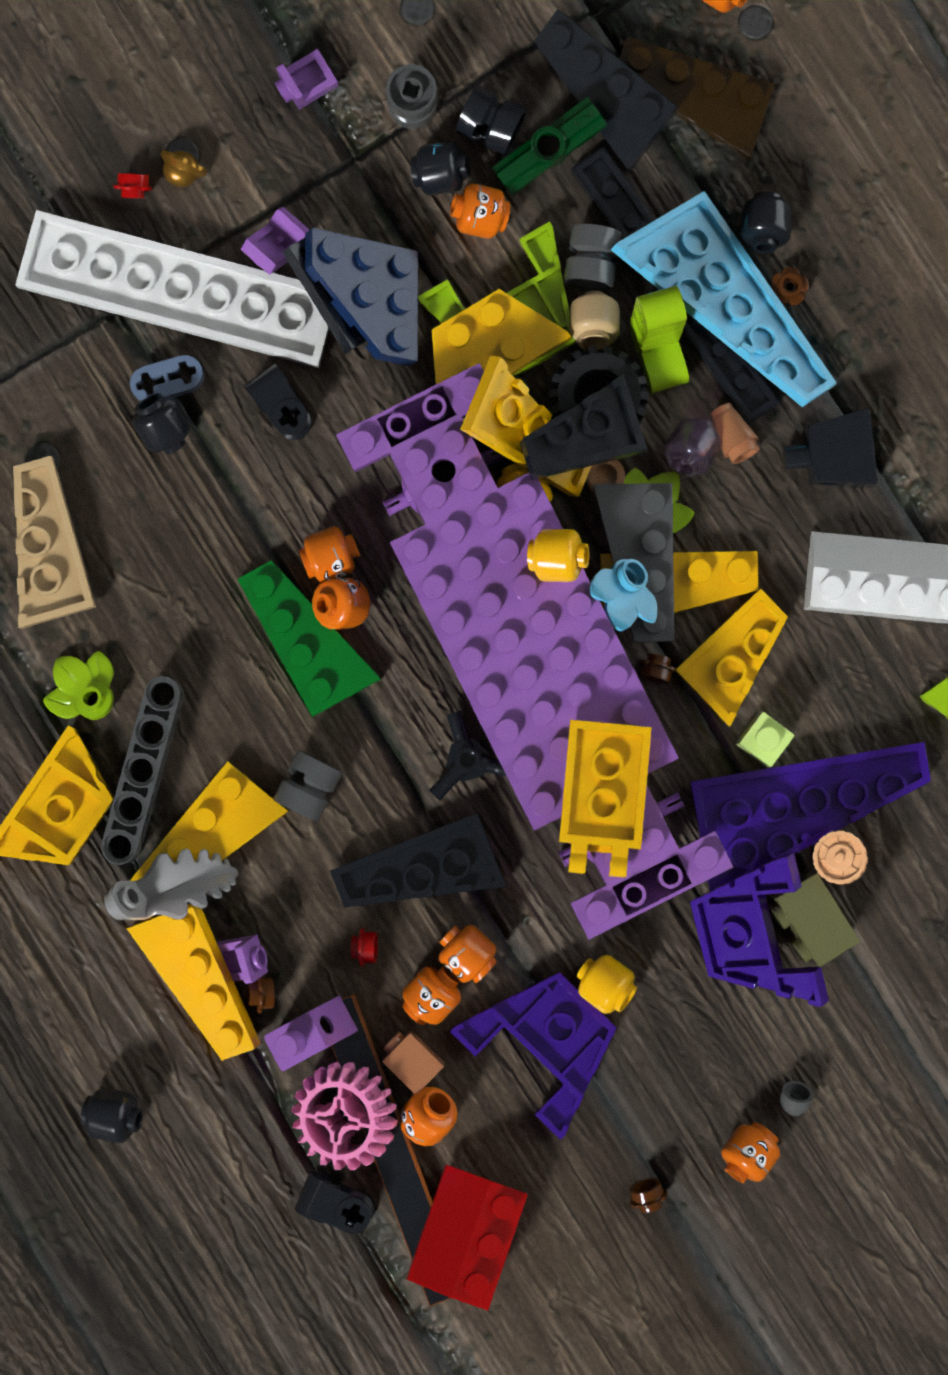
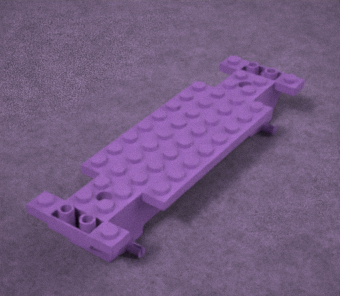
M480 363L336 434L354 472L389 455L391 456L402 479L403 492L382 502L385 508H388L386 510L389 516L411 506L420 515L424 525L391 541L390 544L535 831L561 818L570 720L652 727L648 774L679 758L600 601L591 596V583L584 569H581L579 577L572 582H543L538 579L535 571L529 570L527 549L530 539H535L540 530L563 529L538 479L531 480L530 474L527 473L497 488L488 467L506 457L491 448L480 453L472 436L460 430L464 421L463 418L466 416L484 372ZM443 462L451 464L456 470L453 479L448 482L437 481L433 477V470L436 465ZM648 786L646 787L641 850L629 849L627 875L625 878L609 876L611 853L587 851V858L595 864L605 884L570 902L588 940L733 868L716 831H712L678 848L664 819V816L685 807L682 801L667 807V805L681 799L678 792L656 803ZM571 846L558 851L560 858L570 854ZM569 857L562 860L565 867L569 865Z

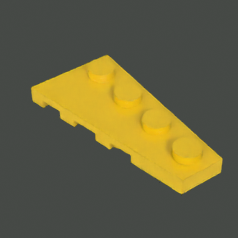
M490 356L460 430L528 470L520 442L524 437L551 421L553 415L544 405L537 404L528 393L530 389L521 379L513 377L507 370L508 364L500 356ZM591 466L543 477V479L568 496L579 497Z
M758 551L673 553L674 613L758 591ZM600 554V570L611 569L613 565L611 554ZM601 601V605L604 609L605 602Z
M188 903V913L182 919L177 920L168 916L156 915L128 927V932L222 1061L254 1050L261 1044L202 908Z

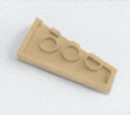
M47 456L13 466L14 506L17 526L16 555L18 558V628L23 629L95 608V600L54 457Z

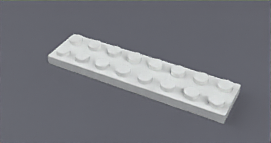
M38 210L35 212L15 284L17 288L319 368L329 327L300 280L275 273L269 275L264 270L46 212Z

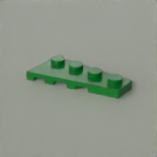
M272 560L237 579L312 717L382 680L335 629H328L318 622L313 612L312 604Z

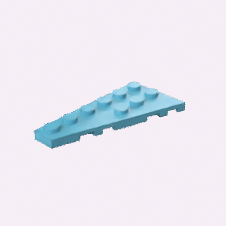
M705 191L619 241L612 247L611 251L659 290L677 285L681 292L686 312L801 407H804L837 384Z

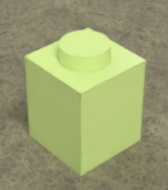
M759 712L736 741L735 745L767 768L773 766L795 735L765 712Z

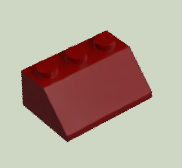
M445 1164L406 1279L452 1299L488 1311L528 1194Z

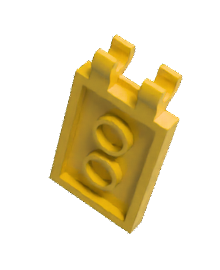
M570 720L559 834L560 843L571 844L569 873L585 874L587 851L611 853L609 876L626 877L629 849L641 850L652 727Z

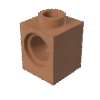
M412 1030L405 1036L400 1031L397 1032L383 1047L387 1054L383 1057L382 1062L414 1094L420 1092L444 1067L445 1062Z

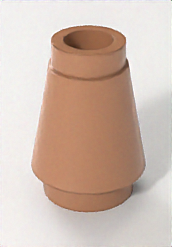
M731 403L723 404L711 412L710 415L713 419L725 458H729L732 464L741 463L754 456L760 450L757 444L758 436L736 409L733 408Z

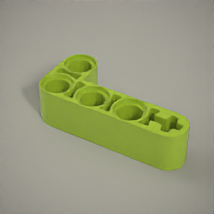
M677 285L636 297L630 320L632 339L651 394L689 382L688 369L679 343L687 321L683 298Z

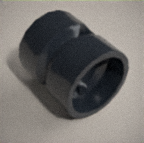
M477 85L463 108L457 123L456 132L473 141L483 138L485 139L486 147L500 154L507 155L522 126L527 108L508 99L500 103L498 102L497 94Z

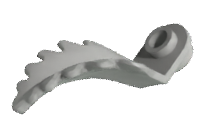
M188 848L181 850L176 862H173L169 854L161 853L156 856L143 878L136 881H118L111 885L104 897L105 906L109 914L117 920H145L156 914L177 920L182 919L188 913L187 903L195 907L205 908L208 905L205 894L218 899L222 897L220 889L224 892H229L231 890L230 885H236L235 878L238 877V870L230 865L228 859H224L222 862L221 856L218 853H214L211 859H209V852L206 849L200 851L196 862Z

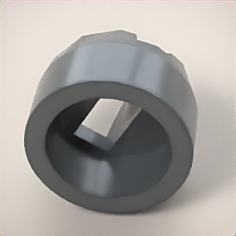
M789 1081L783 1085L780 1095V1106L785 1113L791 1116H799L810 1108L814 1093L805 1083Z

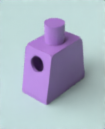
M338 996L266 1034L264 1039L280 1070L283 1072L357 1032L358 1029L341 997ZM322 1017L329 1023L331 1033H326L322 1029L320 1024Z

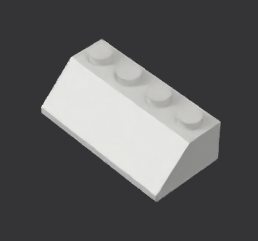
M812 531L804 610L948 624V545Z

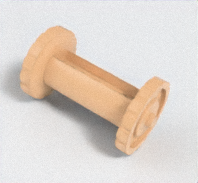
M845 831L827 833L826 836L819 839L814 848V867L818 874L830 883L838 885L853 883L862 876L867 868V850L861 840L852 833Z

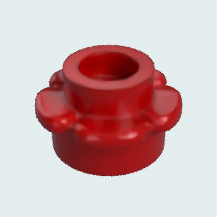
M118 173L117 185H113L115 189H121V197L145 198V191L152 190V187L149 186L148 174Z
M361 928L359 935H352L351 958L358 959L361 967H364L366 963L376 964L378 957L377 932H366L365 928Z

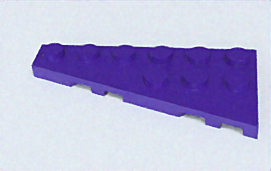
M924 742L690 781L699 838L712 831H716L733 865V868L707 880L708 891L786 853L794 852L796 854L818 842L827 833L835 832L850 823H854L876 809L930 782L931 778Z

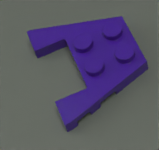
M794 852L786 853L693 899L690 904L709 977L752 989L759 986L775 991L777 996L788 999L795 996L809 1000V1005L820 1007L829 1001L821 967L783 968L766 894L796 892L802 887Z
M558 971L454 1025L450 1032L474 1056L502 1028L505 1027L563 1083L535 1112V1115L561 1140L565 1136L590 1080L598 1068L616 1030V1026L603 1013L579 995L578 989Z

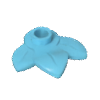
M621 559L614 563L611 569H601L594 575L590 584V594L593 598L605 602L604 611L611 625L616 630L624 631L631 627L637 616L649 623L656 621L657 602L654 595L646 587L648 574L645 567L635 559Z

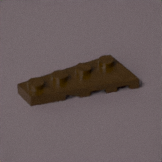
M627 36L620 59L680 107L675 115L687 123L691 122L706 131L708 136L719 143L727 144L738 151L740 156L750 161L775 84Z

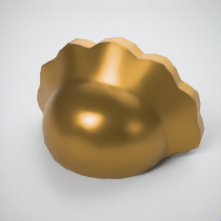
M164 149L161 152L160 156L164 161L163 174L172 185L187 187L193 184L196 179L206 176L207 170L199 166L197 159L192 154L185 151L170 152Z

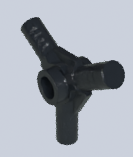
M462 711L446 715L454 738V744H451L446 764L448 770L428 790L439 801L459 780L464 782L484 776L485 772L506 776L499 760L489 757L490 753L474 738H469Z

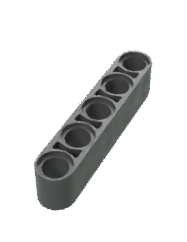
M159 676L153 678L148 682L143 694L101 845L105 859L115 865L133 862L142 851L184 701L183 687L178 681L170 677ZM162 684H170L174 690V698L168 705L161 706L155 699V691ZM153 721L159 722L164 730L162 739L155 744L149 743L144 735L146 726ZM142 759L148 760L153 768L151 778L145 782L139 781L134 775V766ZM131 797L138 799L142 805V812L135 820L127 818L123 812L125 801ZM120 835L127 837L131 843V851L125 858L118 857L112 849L114 839Z

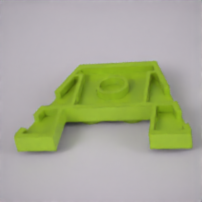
M549 221L519 239V243L538 275L507 292V294L569 332L570 310L554 230ZM448 279L418 296L420 305L441 324L465 310ZM571 337L570 341L513 374V377H518L575 344L576 340Z

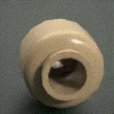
M594 290L588 291L572 301L569 308V333L576 340L575 343L586 351L589 346H596V349L604 350L605 346L609 347L617 340L620 334V309L618 303L612 297L601 291Z

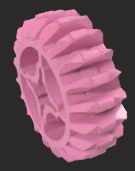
M334 1062L328 1066V1069L320 1067L315 1070L314 1076H309L303 1080L302 1085L304 1088L296 1092L294 1097L300 1103L294 1105L290 1112L299 1116L300 1119L293 1122L291 1128L302 1129L303 1135L298 1138L297 1143L308 1142L311 1147L308 1149L307 1156H313L317 1152L321 1154L320 1165H327L332 1160L334 1170H341L345 1165H347L349 1170H356L361 1164L368 1166L374 1162L375 1156L380 1157L386 1152L385 1144L393 1141L394 1135L390 1129L397 1126L398 1120L388 1114L396 1110L397 1104L386 1102L385 1098L391 1094V1089L387 1088L381 1091L378 1085L381 1082L382 1076H375L370 1080L368 1078L369 1067H362L356 1072L354 1062L346 1063L343 1065V1068L339 1062ZM338 1087V1095L333 1098V1102H329L326 1105L320 1104L323 1093L327 1088ZM340 1110H342L345 1113L343 1117L341 1116ZM346 1115H347V1117H348V1121H349V1122H347V1121L344 1120V1118L346 1117ZM363 1127L369 1128L364 1143L350 1144L351 1137L355 1135V1130H360Z

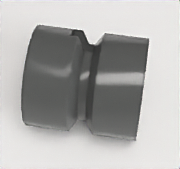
M414 64L400 66L392 72L386 84L389 115L395 123L403 128L417 129L424 127L431 122L437 110V87L434 77L427 69Z
M582 223L573 225L569 250L575 255L567 258L564 282L574 287L605 291L613 289L617 266L611 261L616 255L611 249L616 243L621 241L622 233L614 228L596 224Z
M297 750L288 768L291 777L290 779L282 780L273 800L302 816L319 822L328 804L325 795L326 793L334 792L343 772Z

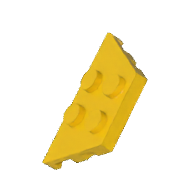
M498 289L432 329L436 384L480 363L484 371L490 356H500L508 364L507 370L513 375L570 341L571 336L565 329Z
M67 726L0 825V856L71 865L113 804V794L74 727Z

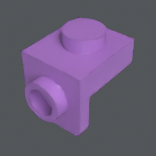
M318 49L288 67H285L283 63L276 67L279 80L275 81V85L286 103L293 100L298 110L339 86L338 81Z
M280 207L275 211L266 226L246 239L241 250L257 266L271 275L288 262L282 252L292 244L305 238L306 232L309 229L288 210Z
M257 934L217 942L233 981L244 980L245 984L254 983L268 972L267 954L260 945Z

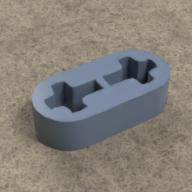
M188 355L177 356L137 369L131 376L130 389L133 395L140 401L150 396L145 390L138 389V386L144 384L143 377L149 375L153 381L165 380V383L153 387V394L161 393L163 396L175 398L198 390L205 378L204 370L199 361L194 357ZM187 364L190 370L196 369V373L191 375L192 382L189 384H185L180 378L170 381L169 377L181 373L180 366Z

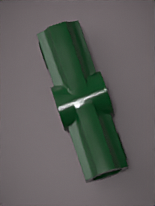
M587 97L549 126L538 129L529 141L492 168L509 193L514 196L550 168L562 164L569 154L608 125ZM549 137L557 138L560 141L558 152L553 156L546 157L540 153L541 143Z

